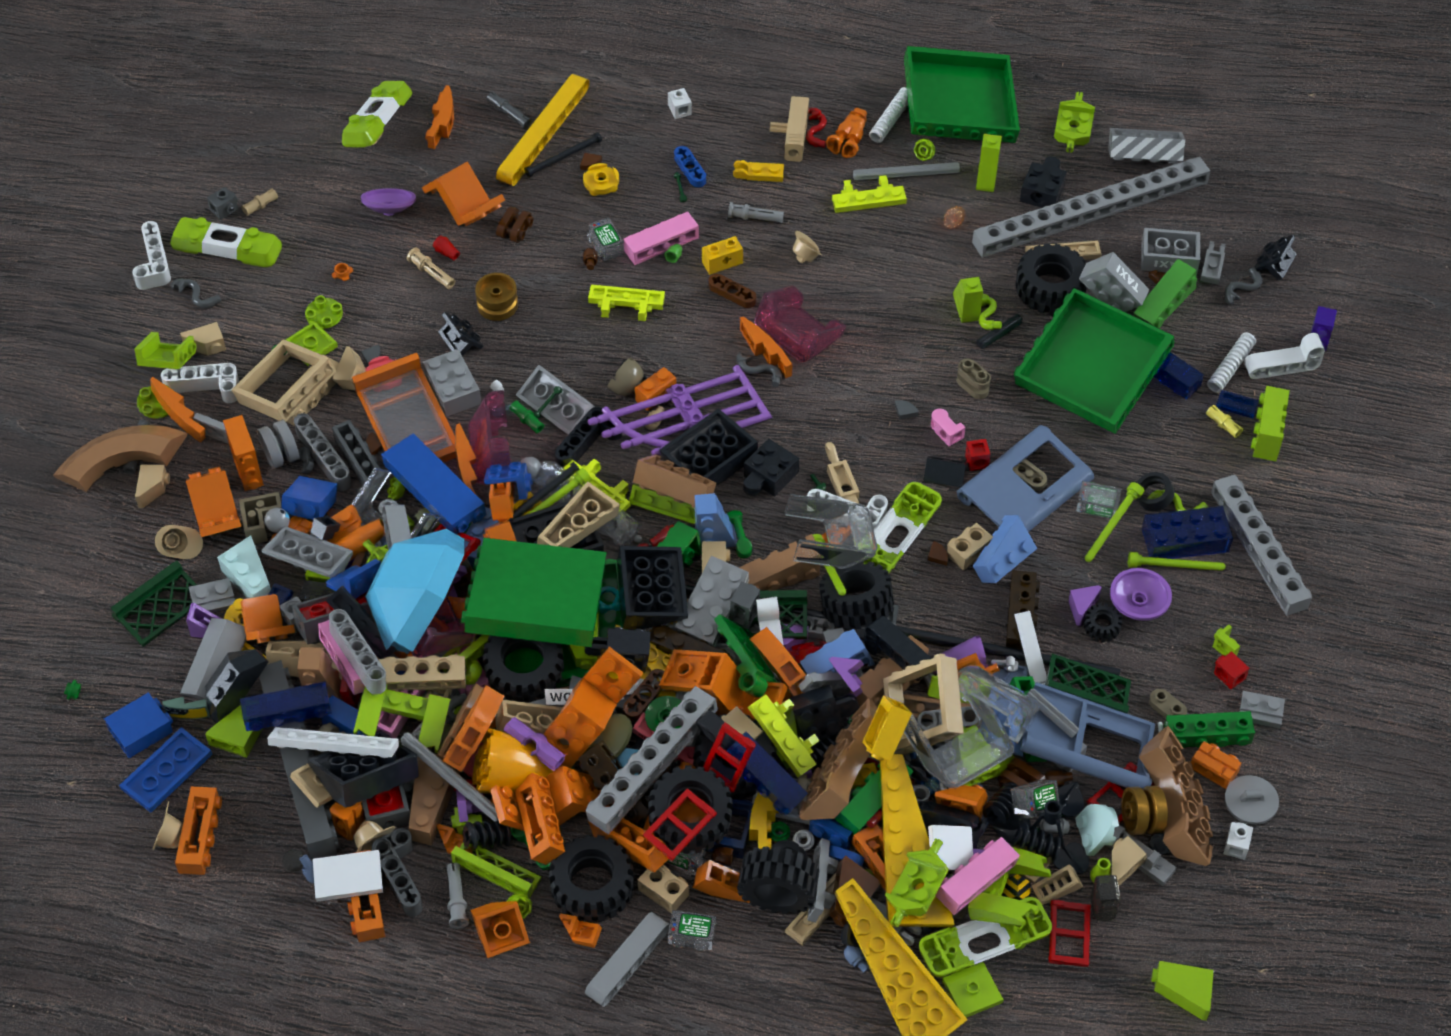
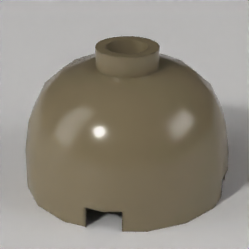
M631 357L630 359L628 358L617 370L616 376L610 380L607 388L621 396L632 394L635 392V387L642 383L644 377L642 367Z

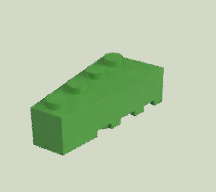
M1177 259L1145 298L1143 305L1136 309L1134 317L1160 328L1163 322L1196 289L1197 270Z

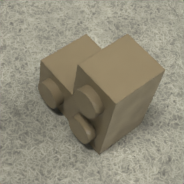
M279 492L239 500L246 538L251 535L254 544L268 541L264 519L270 509L275 507L282 508Z

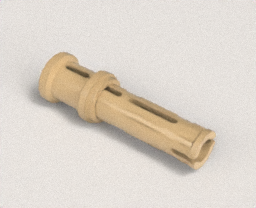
M415 247L409 251L407 261L417 265L420 271H426L447 289H451L455 285V279L433 264L431 258L423 255L419 248Z

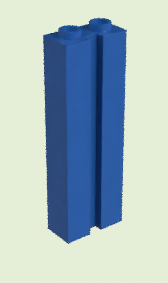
M414 433L381 454L384 466L451 532L455 534L463 533L468 529L469 523L473 522L475 524L487 515L484 502Z

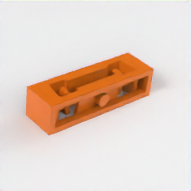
M514 481L490 484L489 502L493 520L504 522L513 518Z
M531 773L515 790L531 859L547 865L565 852L563 837L558 825L559 821L549 788L550 784L547 778ZM523 793L527 794L526 800L529 804L525 803ZM533 835L538 840V843L536 845L534 842Z
M194 786L190 788L175 860L179 874L205 875L206 867L210 866L211 855L209 851L215 842L213 831L214 828L218 827L217 811L222 807V796H219L217 788ZM197 810L199 816H203L198 838L199 851L197 845H193L198 825Z
M878 825L872 829L866 827L854 834L851 843L859 855L865 858L864 862L875 878L881 881L880 885L886 892L885 864L877 854L880 848L882 851L881 856L884 859L883 828Z
M378 893L369 894L371 910L363 911V913L360 896L351 897V902H347L349 915H354L355 920L351 922L352 934L357 935L359 943L385 937Z

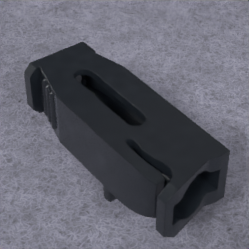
M917 801L928 838V826L931 825L971 827L973 849H977L979 838L985 830L988 818L984 817L983 821L979 822V818L968 811L930 801Z

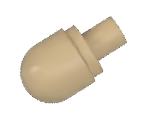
M658 406L656 410L649 412L646 417L664 412L665 409L662 406ZM662 420L645 425L648 430H655Z

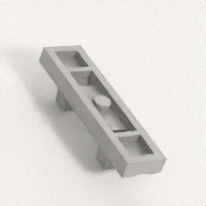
M1119 825L1114 828L1113 836L1116 837V841L1119 837L1124 839L1129 836L1147 854L1146 861L1138 869L1163 886L1175 873L1177 867L1161 857L1160 853L1151 850L1135 837L1128 834L1122 826ZM1106 845V846L1109 847L1111 850L1114 849V848H1113V845H1112V846Z
M823 838L814 850L813 863L818 865L817 868H819L820 872L814 904L811 908H808L807 918L808 921L815 923L818 920V916L824 911V908L830 909L835 902V895L825 890L827 873L834 874L837 869L838 860L829 857L830 840Z

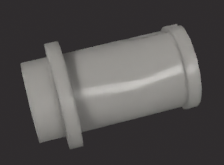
M1061 818L1062 834H1068L1069 821ZM1044 819L1041 820L1040 830L1058 833L1056 824L1050 825Z

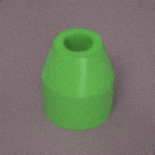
M680 244L670 246L664 254L666 260L676 263L682 255V246Z

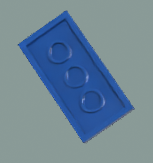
M181 727L119 786L122 791L151 813L213 755L212 751Z

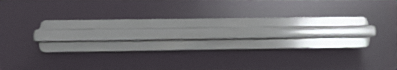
M958 162L856 169L853 171L854 180L879 179V176L884 175L887 178L951 174L959 173L960 165Z
M407 732L402 736L400 740L404 746L416 753L417 757L493 821H498L495 805L410 733Z

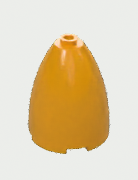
M488 728L481 741L483 745H480L478 755H475L472 784L477 785L475 789L483 794H491L490 789L495 785L501 788L507 786L515 793V790L524 782L529 774L535 773L546 778L553 771L543 764L536 755H530L532 751L536 750L537 746L535 744L521 745V742L510 734Z

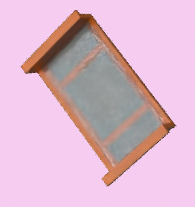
M417 352L352 377L355 391L384 452L414 433L442 462L456 458L455 435L421 368Z

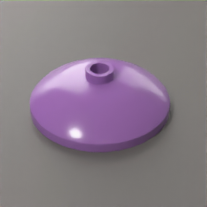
M375 189L361 195V202L373 211L383 213L386 216H392L394 213L402 212L411 207L416 202V195L403 189Z
M1131 568L1119 573L1114 578L1110 588V597L1113 605L1122 614L1135 620L1145 621L1156 619L1168 610L1172 600V592L1167 581L1158 573L1144 568Z

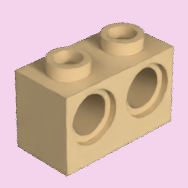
M975 523L973 526L967 527L960 536L949 541L947 545L948 558L964 571L976 562L985 546H988L993 536L978 523Z
M662 865L655 873L647 869L638 879V890L671 914L689 896V885L686 880L673 875L665 865ZM658 878L660 881L654 882L652 879ZM672 890L678 891L676 894H670L669 892Z

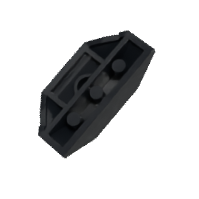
M259 650L228 652L206 684L205 690L209 715L215 724L241 704L269 661Z

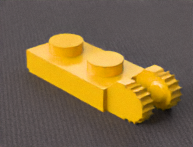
M745 160L734 162L735 170L733 171V176L736 178L753 181H783L784 164L746 162Z

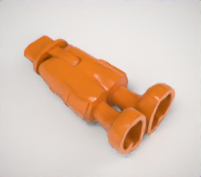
M854 108L838 126L835 134L827 138L826 146L833 154L837 155L840 152L844 141L846 142L842 148V157L851 158L857 154L859 150L857 144L863 136L867 111Z

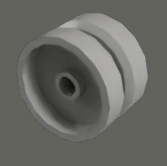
M283 419L273 423V432L268 426L257 429L261 447L272 469L283 466V456L290 463L300 459L295 439Z

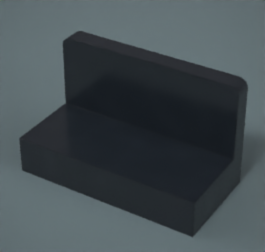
M928 456L923 480L930 483L962 487L967 462Z

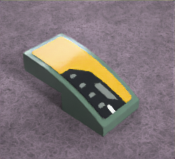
M184 697L162 701L165 712H168L170 717L179 719L210 717L206 699L185 703Z

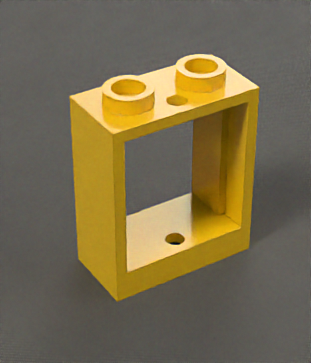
M884 695L862 743L866 746V751L871 753V757L883 761V759L891 761L912 712L903 703Z

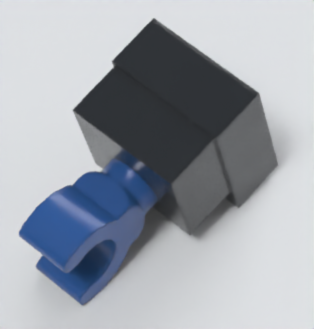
M329 516L317 517L313 520L311 533L317 538L327 541L333 539L334 533L339 531L341 524Z

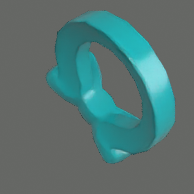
M611 586L602 587L601 595L610 592L616 598L610 605L599 601L600 613L605 614L612 610L620 611V593L618 590Z

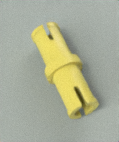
M1212 405L1207 410L1206 415L1218 423V427L1224 428L1234 438H1237L1243 432V428L1236 424L1230 415L1223 413L1215 405Z

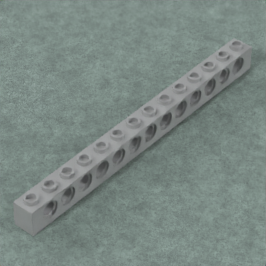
M1200 156L1188 159L1187 161L1142 174L1105 188L1093 190L1092 192L1078 195L1050 206L1029 211L992 225L980 227L974 230L972 243L983 258L1207 184L1210 169Z

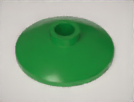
M662 696L653 700L645 712V721L649 729L655 732L659 723L664 722V718L668 717L671 710L682 701L673 696Z

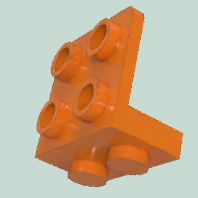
M276 594L241 600L247 641L257 639V643L270 641V637L275 636V640L288 638L287 634L295 633L294 624L287 626L282 624L279 600Z

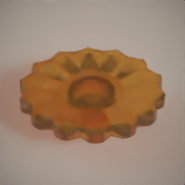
M957 205L948 209L944 214L943 225L947 229H957L965 220V210Z

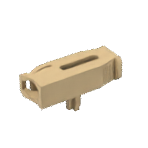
M791 96L788 123L770 122V132L786 133L784 159L787 161L800 162L803 159L809 112L808 97Z

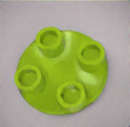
M322 295L315 297V300L305 310L307 322L310 324L315 321L322 329L335 326L343 316L342 305L336 300L325 298Z
M151 386L140 389L137 397V407L144 416L153 419L168 416L153 394Z

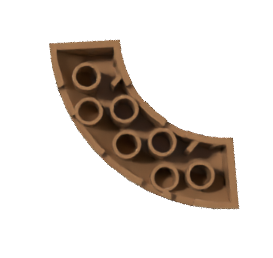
M138 425L117 429L103 434L80 447L69 456L53 476L87 492L92 484L104 475L103 472L113 466L116 468L134 460H143V462H153L167 466L188 434L174 428L157 425Z
M870 698L853 714L850 726L847 729H841L835 740L836 745L831 744L823 755L822 767L815 769L810 779L812 782L804 793L807 796L806 802L803 801L801 803L799 818L802 820L834 819L849 804V795L853 783L863 764L871 754L866 751L867 748L862 743L878 708Z
M1167 726L1143 746L1139 759L1149 772L1155 786L1161 787L1166 798L1168 819L1163 842L1175 858L1207 866L1210 864L1213 846L1209 845V838L1213 836L1208 822L1211 820L1208 806L1203 805L1201 794L1204 792L1199 779L1195 780L1193 777L1194 771L1191 761L1186 762L1180 751L1184 748L1170 727Z

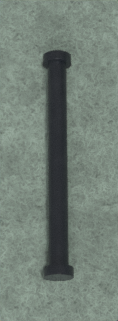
M596 132L594 136L532 167L524 168L525 173L530 178L534 173L596 142H602V137L599 132Z
M572 462L568 469L513 511V518L509 520L523 515L580 470L579 467Z

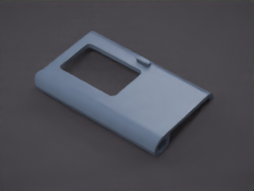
M1039 425L959 488L957 496L964 505L970 506L974 503L998 527L1002 524L1003 521L1001 520L1005 515H1019L1029 532L1094 479V474L1048 427ZM1051 443L1074 465V468L1043 493L1037 494L1013 471V468L1043 444Z
M1035 683L1033 689L1038 691L1079 728V731L1074 737H1069L1030 702L1020 751L1125 788L1140 787L1143 789L1146 786H1151L1152 778H1150V774L1147 773L1148 771L1139 757L1136 773L1085 756L1081 754L1085 727L1090 725L1138 742L1140 744V755L1143 746L1153 738L1155 723L1058 689Z

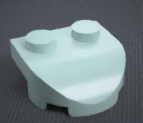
M1090 804L1075 818L1087 856H1095L1105 845L1112 846L1115 843L1116 837L1113 836L1114 828L1119 826V822L1114 808L1102 804Z

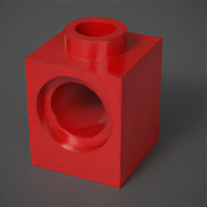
M986 439L967 441L965 458L969 471L985 469L989 465L991 455Z
M1232 651L1226 656H1220L1215 662L1214 674L1231 690L1246 679L1249 667Z

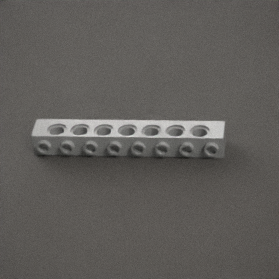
M1235 474L1214 481L1211 494L1285 615L1288 616L1308 609L1312 599L1310 590L1303 584L1302 578L1293 568L1290 558L1286 557L1281 543L1273 536L1271 527L1267 526L1263 520L1262 513L1255 507L1252 497L1248 496L1242 481H1239Z
M697 686L684 695L683 701L671 710L668 718L664 722L659 723L653 735L646 738L637 753H633L628 763L616 772L614 779L602 788L600 795L588 804L585 810L588 821L609 835L700 731L697 722L708 711L715 713L718 710L716 698ZM608 804H613L611 807H605Z

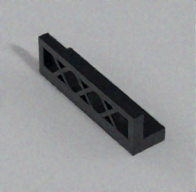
M343 585L326 600L334 610L342 609L347 612L379 659L390 657L397 651L392 645L386 650L375 620Z

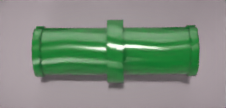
M518 400L510 405L509 409L520 418L521 423L527 424L536 434L543 430L545 425L534 416L531 410H527L520 404Z

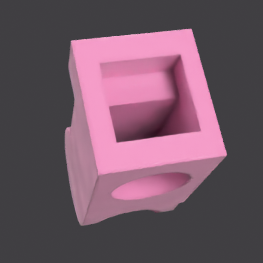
M936 409L932 412L931 427L948 446L964 438L966 427L962 423L956 425L948 417V412L944 409Z

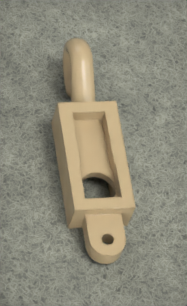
M827 442L825 450L829 461L832 463L827 465V473L836 495L859 504L860 491L847 461H839L834 444ZM847 485L851 491L843 493L841 487Z

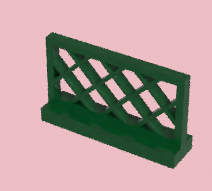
M176 560L112 606V617L117 622H120L137 642L144 647L188 614L192 601H187L189 585L196 586L197 584L182 569V565ZM181 577L187 582L186 587H174L175 581ZM161 591H171L170 599H158V595ZM174 591L185 592L184 600H173ZM146 602L154 603L153 611H142V605ZM157 603L169 604L168 612H156ZM172 604L184 605L183 610L180 613H171ZM130 614L138 615L137 623H127L124 618ZM141 615L152 616V623L140 624ZM156 616L167 617L165 624L154 625ZM139 628L151 629L150 635L142 639L138 634Z
M807 590L760 591V599L777 597L778 607L783 611L779 615L780 620L785 615L793 619L787 626L780 621L781 627L784 628L781 630L782 638L807 639ZM794 608H803V612L798 617L790 611ZM758 617L754 618L749 629L755 624L759 626ZM798 624L803 627V633H794L790 628ZM743 628L749 636V638L757 634L752 633L751 631H749V629Z
M1052 653L1046 686L1128 714L1129 706L1127 705L1131 685L1130 679ZM1055 662L1062 664L1065 667V669L1059 670L1056 667ZM1074 670H1080L1085 675L1079 677ZM1069 673L1074 680L1068 682L1063 674ZM1058 677L1062 683L1053 681L1052 679ZM1094 677H1101L1105 682L1099 684ZM1089 680L1093 687L1088 688L1083 681ZM1114 683L1125 685V687L1119 691ZM1078 684L1082 690L1074 688L1072 685ZM1108 686L1113 693L1108 695L1103 688ZM1097 690L1102 697L1094 695L1091 692ZM1117 697L1121 703L1112 701V698Z

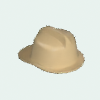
M795 231L797 239L792 250L797 255L796 258L800 263L805 261L812 262L818 255L822 256L818 246L811 238L800 231Z
M166 525L157 532L155 546L162 555L167 557L191 559L201 552L203 539L201 534L195 529L178 525Z
M169 801L163 825L155 840L153 851L157 846L176 849L179 846L183 824L167 813Z
M364 821L354 834V842L358 848L357 852L372 851L373 842L391 833L395 826L383 829L375 822Z

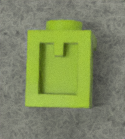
M1229 624L1224 629L1220 628L1216 631L1212 647L1222 655L1226 656L1232 651L1237 656L1240 645L1236 640L1229 637L1232 626Z
M458 807L454 808L455 815L451 816L452 828H457L458 834L462 835L465 823L471 822L473 824L476 821L482 823V815L469 814L468 821L460 822Z

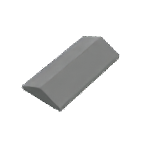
M538 365L516 396L538 411L552 395L556 386L561 387L562 393L557 394L540 414L569 435L587 412L595 406Z
M284 526L262 549V553L332 578L345 570L353 555V550Z
M211 618L180 694L199 700L206 699L207 701L205 686L228 652L242 651L246 641L244 626L228 619Z

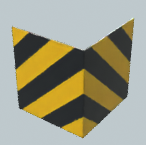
M1018 874L1008 877L1002 896L1009 898L1018 896L1022 899L1031 897V882Z

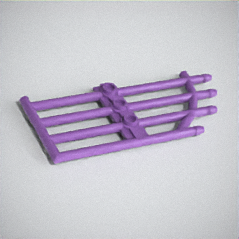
M735 365L733 367L734 373L686 388L683 384H675L665 390L667 394L611 411L606 406L601 410L603 414L590 418L588 424L596 425L609 420L615 427L611 428V430L603 431L601 433L603 438L624 433L633 439L622 442V449L644 443L658 447L651 451L652 455H661L660 449L670 443V441L658 438L691 428L709 415L703 416L698 408L748 393L752 400L722 409L721 411L728 416L757 406L761 414L735 422L741 428L771 419L772 416L741 367ZM739 379L743 385L742 387L695 402L690 394ZM668 401H672L676 407L623 424L618 419V417ZM679 414L684 420L682 423L645 435L633 430Z

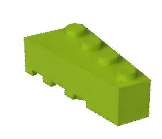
M1266 386L1265 392L1260 393L1258 404H1262L1261 408L1258 407L1256 419H1259V423H1255L1253 434H1257V436L1253 437L1251 449H1254L1253 457L1277 461L1284 437L1283 431L1290 390Z

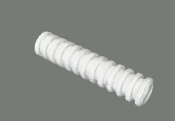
M902 87L869 132V137L874 142L881 143L908 106L906 87Z
M1245 332L1238 338V341H1236L1210 380H1208L1207 386L1211 391L1221 393L1226 387V384H1228L1256 344V338L1252 334Z

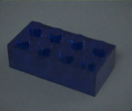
M1223 506L1144 515L1141 528L1149 557L1174 559L1227 553L1230 551L1233 540Z

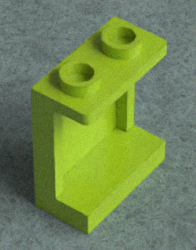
M151 332L134 350L137 366L180 369L196 353L197 347L193 336H188L181 344L160 343L159 333Z

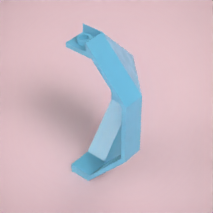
M448 529L394 543L387 551L365 596L386 650L392 645L400 652L409 654L410 651L413 652L444 601L464 557V538Z

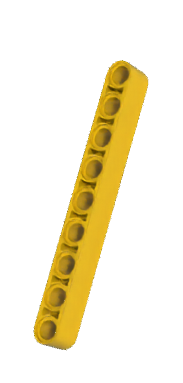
M575 74L569 76L500 165L496 173V180L511 186L517 184L525 173L524 168L530 167L586 94L590 85L589 79Z

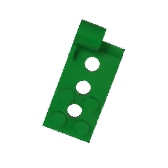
M719 614L714 619L718 625L717 630L723 637H726L728 640L726 644L731 650L736 652L742 661L736 667L741 675L738 680L739 688L753 697L763 696L768 687L767 682H780L751 643L743 627Z

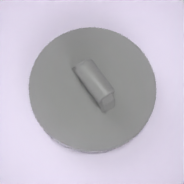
M1245 775L1234 779L1228 785L1224 796L1225 805L1230 814L1246 824L1257 825L1271 820L1279 807V796L1275 788L1268 781L1258 776Z

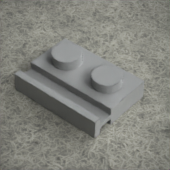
M229 578L189 587L192 603L194 602L211 613L227 610L235 601Z
M1243 691L1239 712L1251 711L1254 724L1280 729L1285 699Z

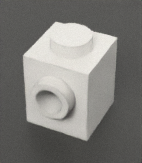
M684 88L668 92V106L675 119L692 115V102Z
M1232 822L1223 854L1245 860L1249 850L1253 827L1247 826L1244 823Z

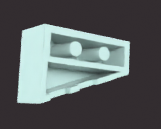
M251 535L217 557L221 571L247 599L272 595L270 584Z

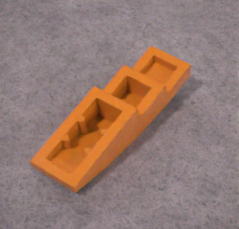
M744 316L740 317V331L754 355L763 354L768 364L779 367L785 379L791 377L792 363L779 345L760 327Z
M152 377L150 379L151 390L160 405L173 421L201 443L206 438L205 428L193 420L194 412L184 406V397Z
M459 423L456 424L455 453L460 480L475 493L472 485L477 483V477L471 465L475 464L476 456Z

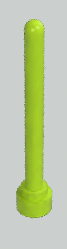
M581 468L576 472L572 481L527 514L549 508L578 485L582 486L587 481H592L590 475L584 468Z
M1135 482L1130 483L1127 488L1126 498L1086 554V562L1093 560L1133 500L1142 496L1145 490L1141 485Z
M814 534L813 537L817 546L825 547L826 543L822 535ZM823 564L838 594L844 596L846 589L834 566Z
M1129 552L1128 568H1137V566L1141 567V565L1223 571L1226 568L1224 563L1142 557L1138 552Z

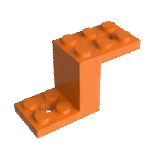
M468 161L421 187L425 194L429 191L432 194L437 191L439 192L458 226L462 224L468 226L484 218L487 214L502 207L500 203L505 201L502 194L489 199Z
M220 466L208 469L209 473L201 475L200 472L189 474V478L186 479L201 537L241 527L225 469L221 470Z
M608 647L573 688L560 714L542 733L546 737L547 742L565 754V759L561 765L568 768L574 765L578 758L602 733L616 705L643 674L640 669L611 647ZM608 672H615L618 675V679L611 678ZM559 739H566L569 745L561 744Z
M674 649L659 683L663 690L685 692L691 691L697 686L716 698L718 710L715 713L718 716L728 714L737 706L754 721L755 717L747 707L761 698L753 697L739 688L738 680L741 675L736 669V664L727 653ZM767 682L768 687L765 694L772 703L777 701L781 705L788 687L785 683Z
M563 765L546 777L550 784L549 788L554 801L559 826L580 811L586 813L585 810L588 804L595 800L601 790L599 791L594 786L593 778L589 774ZM495 785L490 791L499 823L524 831L516 793H513L511 788L507 786L501 788ZM523 793L525 803L529 804L526 800L527 794Z

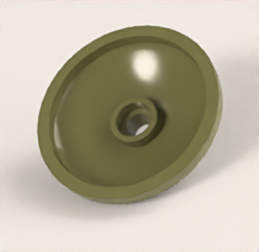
M621 713L612 714L605 729L584 753L603 740L617 758L626 748L631 738V720Z

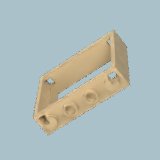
M283 339L232 389V392L240 404L278 421L283 419L286 422L336 373V370L330 358ZM290 356L313 365L277 403L253 394Z
M945 654L934 655L933 659L922 660L918 665L907 666L905 670L892 672L891 676L883 678L885 696L904 704L902 684L937 670L942 725L918 733L926 747L964 734L956 658L946 657ZM903 732L894 752L895 754L907 755L916 751L905 732ZM915 735L910 736L917 745Z

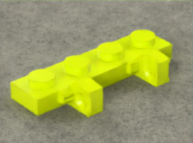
M884 175L879 176V185L881 186L873 190H853L851 180H845L844 190H841V194L832 195V202L835 213L906 204L907 198L903 186L893 187V184H888L887 176Z
M591 285L588 303L598 304V307H601V317L609 318L610 308H615V306L635 307V310H639L638 321H646L647 312H652V309L663 310L665 291Z
M595 459L587 466H581L574 460H571L559 472V475L570 467L572 462L579 469L584 468L592 479L590 483L620 504L616 519L631 506L630 501L626 499L629 484L622 480L613 488L596 477V474L601 470V465ZM574 473L565 481H567L568 483L572 481L576 473ZM584 484L582 486L578 485L576 489L580 490Z
M765 694L747 708L796 776L800 777L816 765L810 756L813 753L810 747L820 740L815 734L805 741L801 737L798 739L785 721L787 717L784 714L794 704L790 699L781 705L777 701L772 703Z

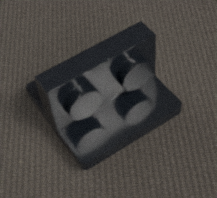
M1294 235L1284 236L1276 242L1266 244L1262 255L1257 259L1256 270L1259 271L1267 268L1277 280L1283 279L1297 255L1291 248L1296 237Z
M446 312L442 314L447 323L438 333L451 351L458 349L463 356L472 346L482 349L481 337L471 329L472 325L466 319L461 320L455 314L450 315Z

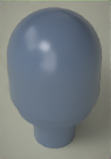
M307 854L299 858L303 864L302 873L310 883H314L313 860L311 861Z
M852 946L845 948L844 957L850 965L854 966V968L859 967L863 973H866L870 967L865 962L866 959L862 950Z

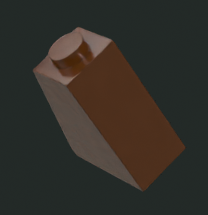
M845 855L837 864L833 895H835L837 889L853 878L866 895L871 898L881 881ZM835 896V902L830 908L829 915L837 925L844 927L848 921Z

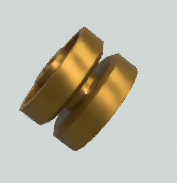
M490 273L479 279L475 288L479 313L484 318L492 321L505 320L514 315L518 309L517 286L514 279L504 273Z
M1146 786L1143 789L1140 787H1128L1124 790L1121 801V813L1124 827L1128 834L1142 835L1145 832L1149 834L1164 832L1167 825L1168 809L1161 787Z

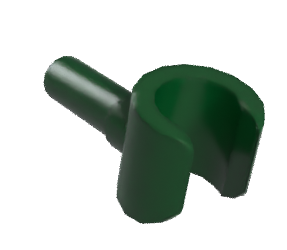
M811 474L810 477L816 485L813 489L827 492L825 490L826 484L824 482L821 483L815 474Z

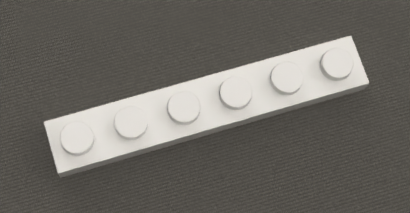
M275 727L267 737L268 745L279 748L292 747L299 750L333 751L340 754L354 753L361 756L374 755L382 758L392 757L399 747V741L396 738Z

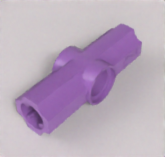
M513 717L503 729L504 732L521 742V745L525 746L528 743H532V740L536 742V750L532 751L530 755H536L552 771H555L563 763L565 754L547 742L546 737L542 733L534 732L516 717Z

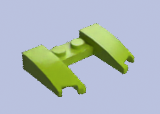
M365 687L353 734L356 735L360 730L367 736H375L381 711L423 720L418 741L426 748L434 747V751L437 753L450 699L431 694L429 698L390 690L387 687L381 694H372Z
M1012 847L1020 855L1014 867L969 903L968 912L970 920L1024 926L1026 922L1022 917L1027 912L1036 915L1039 912L1038 906L1002 896L1009 874L1050 878V869L1044 868L1043 865L1047 863V858L1024 849Z

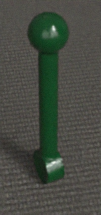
M676 172L674 178L677 180L680 202L684 203L687 201V196L683 193L680 181L681 174Z
M556 386L552 395L538 411L533 412L537 419L557 394L562 393L561 387Z

